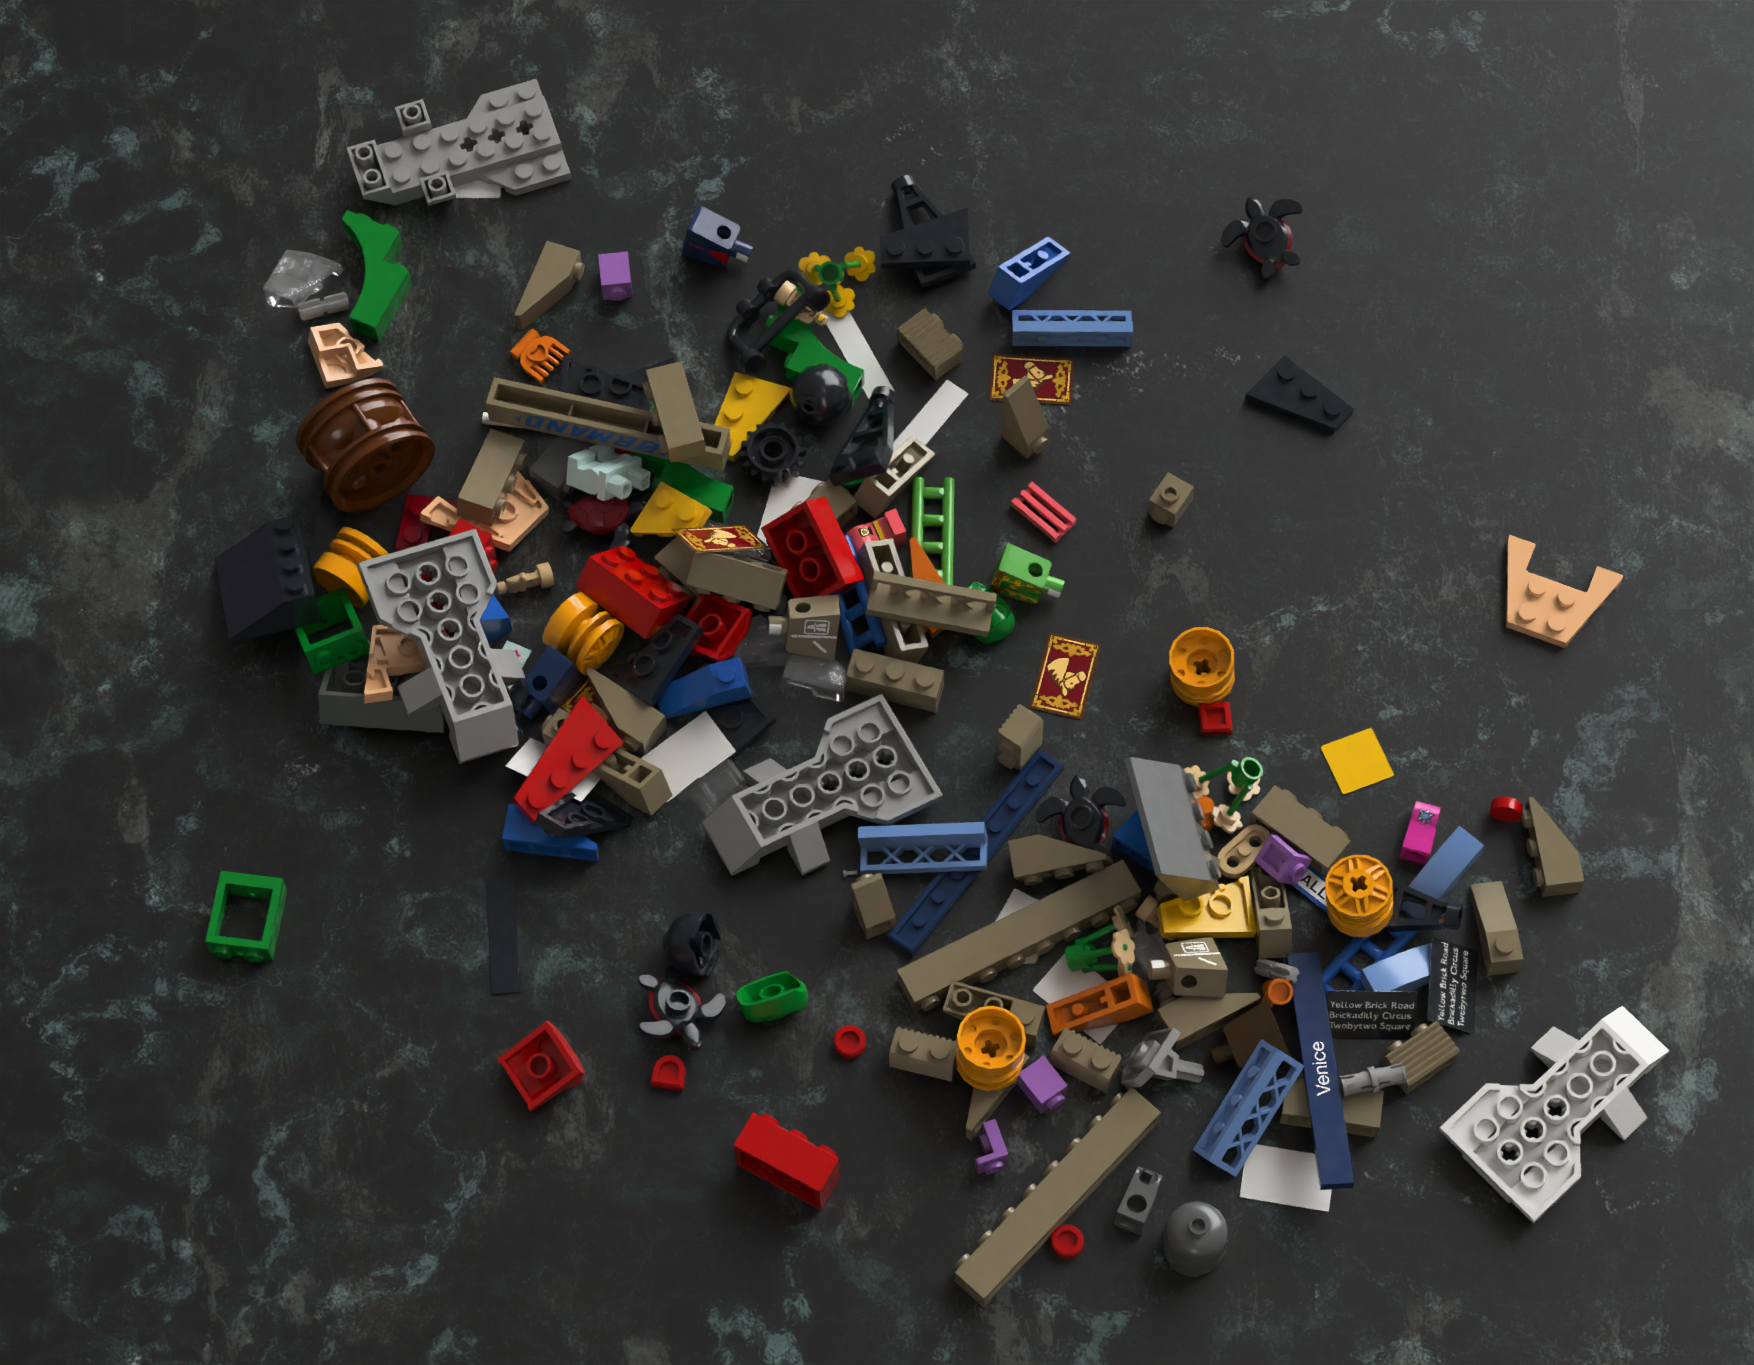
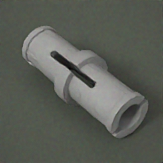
M1401 1062L1376 1069L1374 1066L1367 1067L1366 1071L1339 1076L1338 1080L1341 1094L1343 1097L1366 1091L1375 1093L1379 1092L1380 1088L1407 1083V1074Z

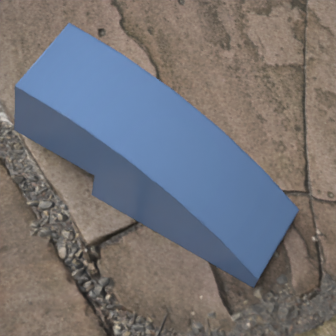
M1459 826L1408 887L1442 901L1459 883L1461 876L1481 856L1484 845ZM1404 901L1401 911L1411 919H1421L1424 915L1425 907L1418 903Z
M1432 943L1398 953L1363 968L1359 978L1366 991L1411 992L1428 984L1430 980Z

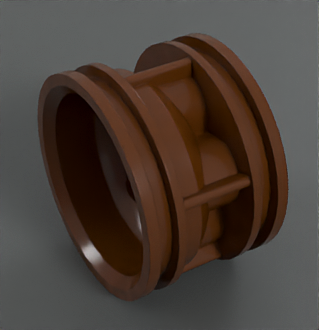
M382 378L358 381L328 396L306 416L297 431L295 439L296 446L308 465L325 473L323 486L334 505L339 510L350 513L376 508L401 495L422 477L429 468L435 454L433 441L427 435L423 426L417 422L396 386L391 381Z

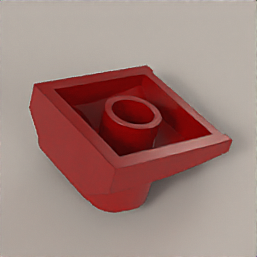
M713 593L710 595L700 594L685 617L700 625L705 632L689 656H702L715 662H721L731 657L749 632L752 611L736 603L726 601Z
M549 1021L543 1023L497 1058L498 1063L504 1067L528 1104V1109L531 1112L564 1089L577 1086L585 1074L582 1063L565 1037Z

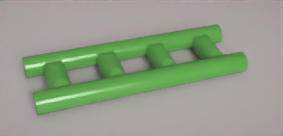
M914 477L912 479L911 538L916 537L926 554H941V570L936 571L945 584L953 585L955 480L951 477H946L943 479L942 487H924V478ZM924 499L942 500V515L924 514ZM923 527H942L941 542H923ZM910 563V577L912 578V569Z

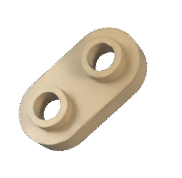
M1257 824L1249 825L1223 847L1218 854V859L1221 860L1219 865L1221 874L1227 878L1236 879L1250 870L1256 864L1254 859L1270 835L1268 829ZM1256 840L1260 843V846L1252 847L1249 842ZM1231 860L1236 861L1238 866L1230 867L1227 862Z

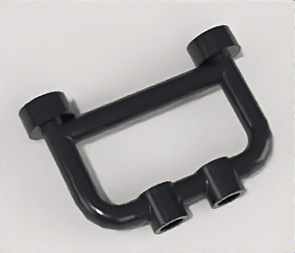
M786 270L773 280L770 278L760 280L757 285L759 294L752 301L749 299L739 301L736 306L738 315L728 327L727 340L741 357L740 366L748 375H758L765 369L766 358L761 354V351L807 306L814 312H820L827 308L830 303L829 293L820 285L813 286L798 270ZM785 281H793L803 291V294L747 347L739 338V332L746 323L755 322L760 315L759 310L767 302L775 301L774 297Z

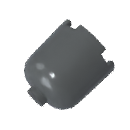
M1188 1202L1175 1209L1167 1220L1161 1244L1164 1256L1168 1260L1170 1267L1182 1275L1199 1277L1201 1274L1216 1270L1226 1255L1228 1242L1226 1220L1217 1208L1205 1202Z

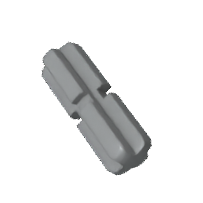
M345 292L326 296L322 301L318 298L298 304L302 320L323 316V312L328 311V314L350 308Z
M1258 959L1256 961L1257 966L1254 970L1257 975L1271 979H1285L1290 984L1297 982L1296 976L1299 974V970L1296 967L1268 959Z

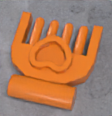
M531 328L509 351V354L515 360L521 357L520 365L524 372L542 385L545 382L544 377H548L549 374L539 366L542 365L549 371H553L554 368L547 363L548 360L556 366L559 365V361L549 355V352L563 360L561 353L569 356L571 351L552 337H540L539 333Z

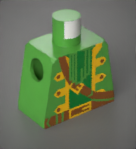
M1007 543L997 563L990 589L997 595L1037 604L1042 593L1059 598L1065 581L1048 575L1052 565L1049 560Z

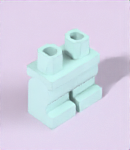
M596 444L589 447V450L584 449L568 456L566 484L589 494H597V499L602 501L613 497L624 499L629 497L634 488L640 491L649 488L651 473L641 468L642 458L632 457L626 453L620 455L615 452L613 447Z

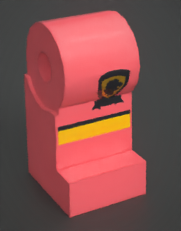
M896 508L885 512L884 517L868 524L858 525L845 534L850 536L856 555L864 542L893 538L896 548L906 545V530Z

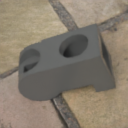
M1138 1166L1117 1210L1115 1226L1142 1236L1163 1175Z

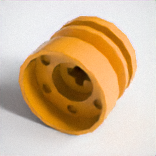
M342 527L336 535L337 539H334L329 545L331 552H324L311 569V573L315 580L328 592L344 587L352 606L363 608L368 602L369 597L357 568L358 563L386 555L388 552L362 532L350 527Z
M579 592L563 602L551 616L544 629L542 642L546 646L551 645L562 655H566V658L574 663L579 672L587 675L586 671L589 667L594 670L599 669L616 650L624 634V625L616 618L613 619V616L607 611L600 612V606L584 593Z
M1194 627L1182 632L1174 640L1169 651L1170 681L1175 694L1185 703L1198 707L1199 703L1221 702L1227 697L1235 682L1234 649L1229 639L1220 631L1212 628Z
M1351 855L1342 858L1330 868L1325 879L1327 914L1331 923L1340 932L1351 937H1368L1379 933L1388 925L1393 915V882L1388 869L1379 860L1368 855Z
M996 1006L980 1007L968 1013L960 1023L957 1033L955 1058L958 1072L968 1084L985 1091L1001 1090L1011 1085L1020 1075L1024 1062L1026 1044L1024 1026L1016 1015L1007 1009Z

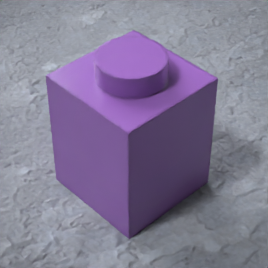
M628 251L598 254L603 300L620 301L633 297Z
M1042 1056L1025 1068L1018 1076L1017 1084L1040 1114L1048 1108L1050 1111L1055 1110L1066 1100L1065 1096L1067 1095L1068 1085L1045 1056Z

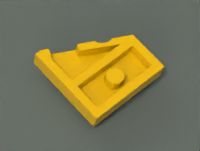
M661 481L629 531L637 537H643V534L672 537L677 534L671 529L703 527L712 511L705 505Z

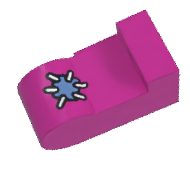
M1416 801L1399 856L1400 859L1422 865L1428 863L1441 807Z

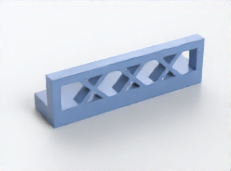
M1012 310V346H1132L1133 321L1131 311Z
M984 822L858 827V840L861 847V875L987 870L988 836ZM967 848H980L979 861H966L960 855ZM936 849H945L950 854L943 862H934L929 857ZM907 850H913L919 855L912 863H903L898 857ZM882 851L887 856L881 864L868 865V852Z
M1261 1039L1193 1150L1236 1177L1303 1070L1304 1065ZM1284 1060L1292 1065L1286 1076L1277 1080L1276 1071ZM1271 1090L1272 1099L1268 1105L1259 1107V1098L1262 1093ZM1254 1118L1255 1126L1251 1133L1242 1136L1241 1127L1244 1122ZM1236 1146L1237 1155L1231 1165L1222 1161L1226 1151Z

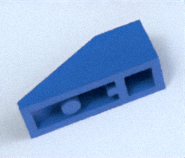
M1048 236L998 266L987 294L1000 305L1011 310L1028 299L1069 258L1071 253Z
M737 657L707 665L670 682L658 699L660 712L668 719L751 698L752 693L746 667L741 658Z
M508 804L502 837L505 850L590 861L599 860L597 844L587 837L581 835L559 839L558 837L550 836L543 828L536 825L535 822L531 824L514 804Z

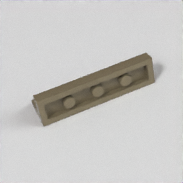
M874 571L865 614L987 637L997 594Z

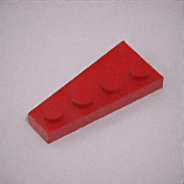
M583 695L577 700L573 709L543 751L542 756L511 799L531 824L535 822L539 812L560 800L624 743Z

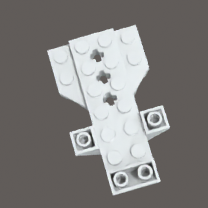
M1623 1006L1601 1019L1580 1040L1553 1026L1530 1048L1549 1068L1534 1084L1510 1086L1486 1083L1439 1129L1462 1153V1157L1508 1203L1512 1202L1533 1224L1580 1180V1135L1601 1116V1119L1625 1141L1648 1118L1629 1091V1088L1669 1053V1050ZM1551 1105L1553 1108L1561 1106L1563 1108L1561 1111L1562 1116H1551L1548 1106ZM1528 1127L1530 1130L1538 1128L1540 1130L1538 1133L1539 1138H1528L1525 1128ZM1505 1149L1507 1152L1511 1150L1516 1151V1160L1509 1159L1506 1161L1503 1159L1504 1153L1502 1150Z

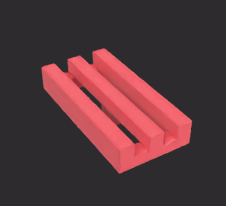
M1033 482L1028 485L1026 490L1023 489L1020 492L1018 498L1015 497L1011 501V506L1055 543L1077 521L1072 514ZM1025 501L1029 503L1040 515L1055 525L1059 531L1056 532L1023 503ZM1040 502H1042L1046 507H1048L1052 512H1054L1059 518H1057L1053 513H1051L1047 508H1045Z

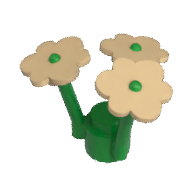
M1246 757L1240 762L1232 760L1228 765L1207 774L1203 771L1201 772L1197 765L1185 768L1184 770L1187 773H1191L1196 782L1197 791L1193 792L1195 800L1209 794V788L1207 787L1209 780L1229 772L1226 776L1230 784L1228 791L1231 794H1237V797L1230 807L1224 804H1220L1218 807L1214 806L1210 816L1214 818V825L1222 827L1227 833L1233 834L1236 829L1240 830L1243 824L1239 821L1241 816L1236 810L1242 801H1248L1252 795H1257L1260 792V787L1257 784L1260 782V777L1263 774L1262 765L1256 759Z
M1119 905L1114 908L1116 914L1112 917L1114 923L1086 937L1075 939V945L1066 947V962L1071 971L1082 969L1084 974L1094 971H1118L1119 977L1132 972V963L1135 960L1133 952L1135 944L1130 938L1134 937V932L1127 916ZM1116 929L1118 930V932L1113 933L1111 947L1096 950L1093 944L1089 945L1090 942ZM1113 954L1118 958V964H1093L1097 962V957Z

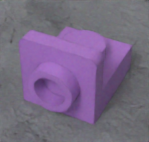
M1270 834L1254 861L1278 882L1296 885L1306 875L1307 868L1312 859L1307 855L1298 854L1280 837Z
M996 1119L983 1123V1134L979 1135L984 1153L990 1154L975 1159L977 1174L983 1172L987 1175L994 1174L1004 1169V1165L1008 1164V1152Z

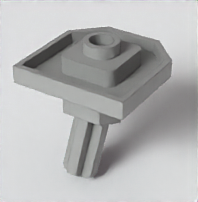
M1172 1027L1146 1033L1141 1043L1130 1054L1131 1059L1122 1071L1121 1084L1127 1089L1131 1087L1137 1088L1145 1084L1151 1077L1163 1080L1181 1079L1199 1083L1204 1076V1070L1201 1064L1180 1060L1179 1055L1171 1050L1181 1032Z

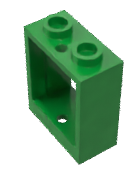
M344 587L317 597L321 622L293 628L313 675L368 654L370 651L364 629ZM349 619L353 627L352 629L310 645L306 637L307 635Z
M228 871L220 872L205 941L210 953L225 959L232 958V955L241 956L248 961L256 963L263 962V959L273 961L288 891L283 878ZM228 894L270 900L262 941L219 936Z

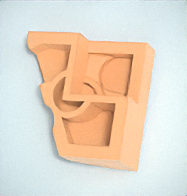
M340 323L310 328L308 344L326 389L361 380L383 369L382 361L379 358L376 361L364 351L365 346L359 340L353 339L349 335L348 330Z

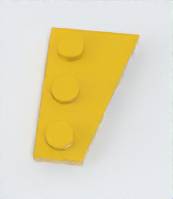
M738 372L734 373L714 424L730 429L731 448L727 460L734 462L740 456V452H743L741 450V442L748 441L746 439L747 432H754L756 425L760 424L763 426L767 420L769 421L776 413L775 410L780 404L790 397L791 388Z
M1248 875L1238 878L1236 882L1227 885L1219 884V890L1185 902L1179 897L1161 903L1157 909L1161 938H1254L1257 928Z

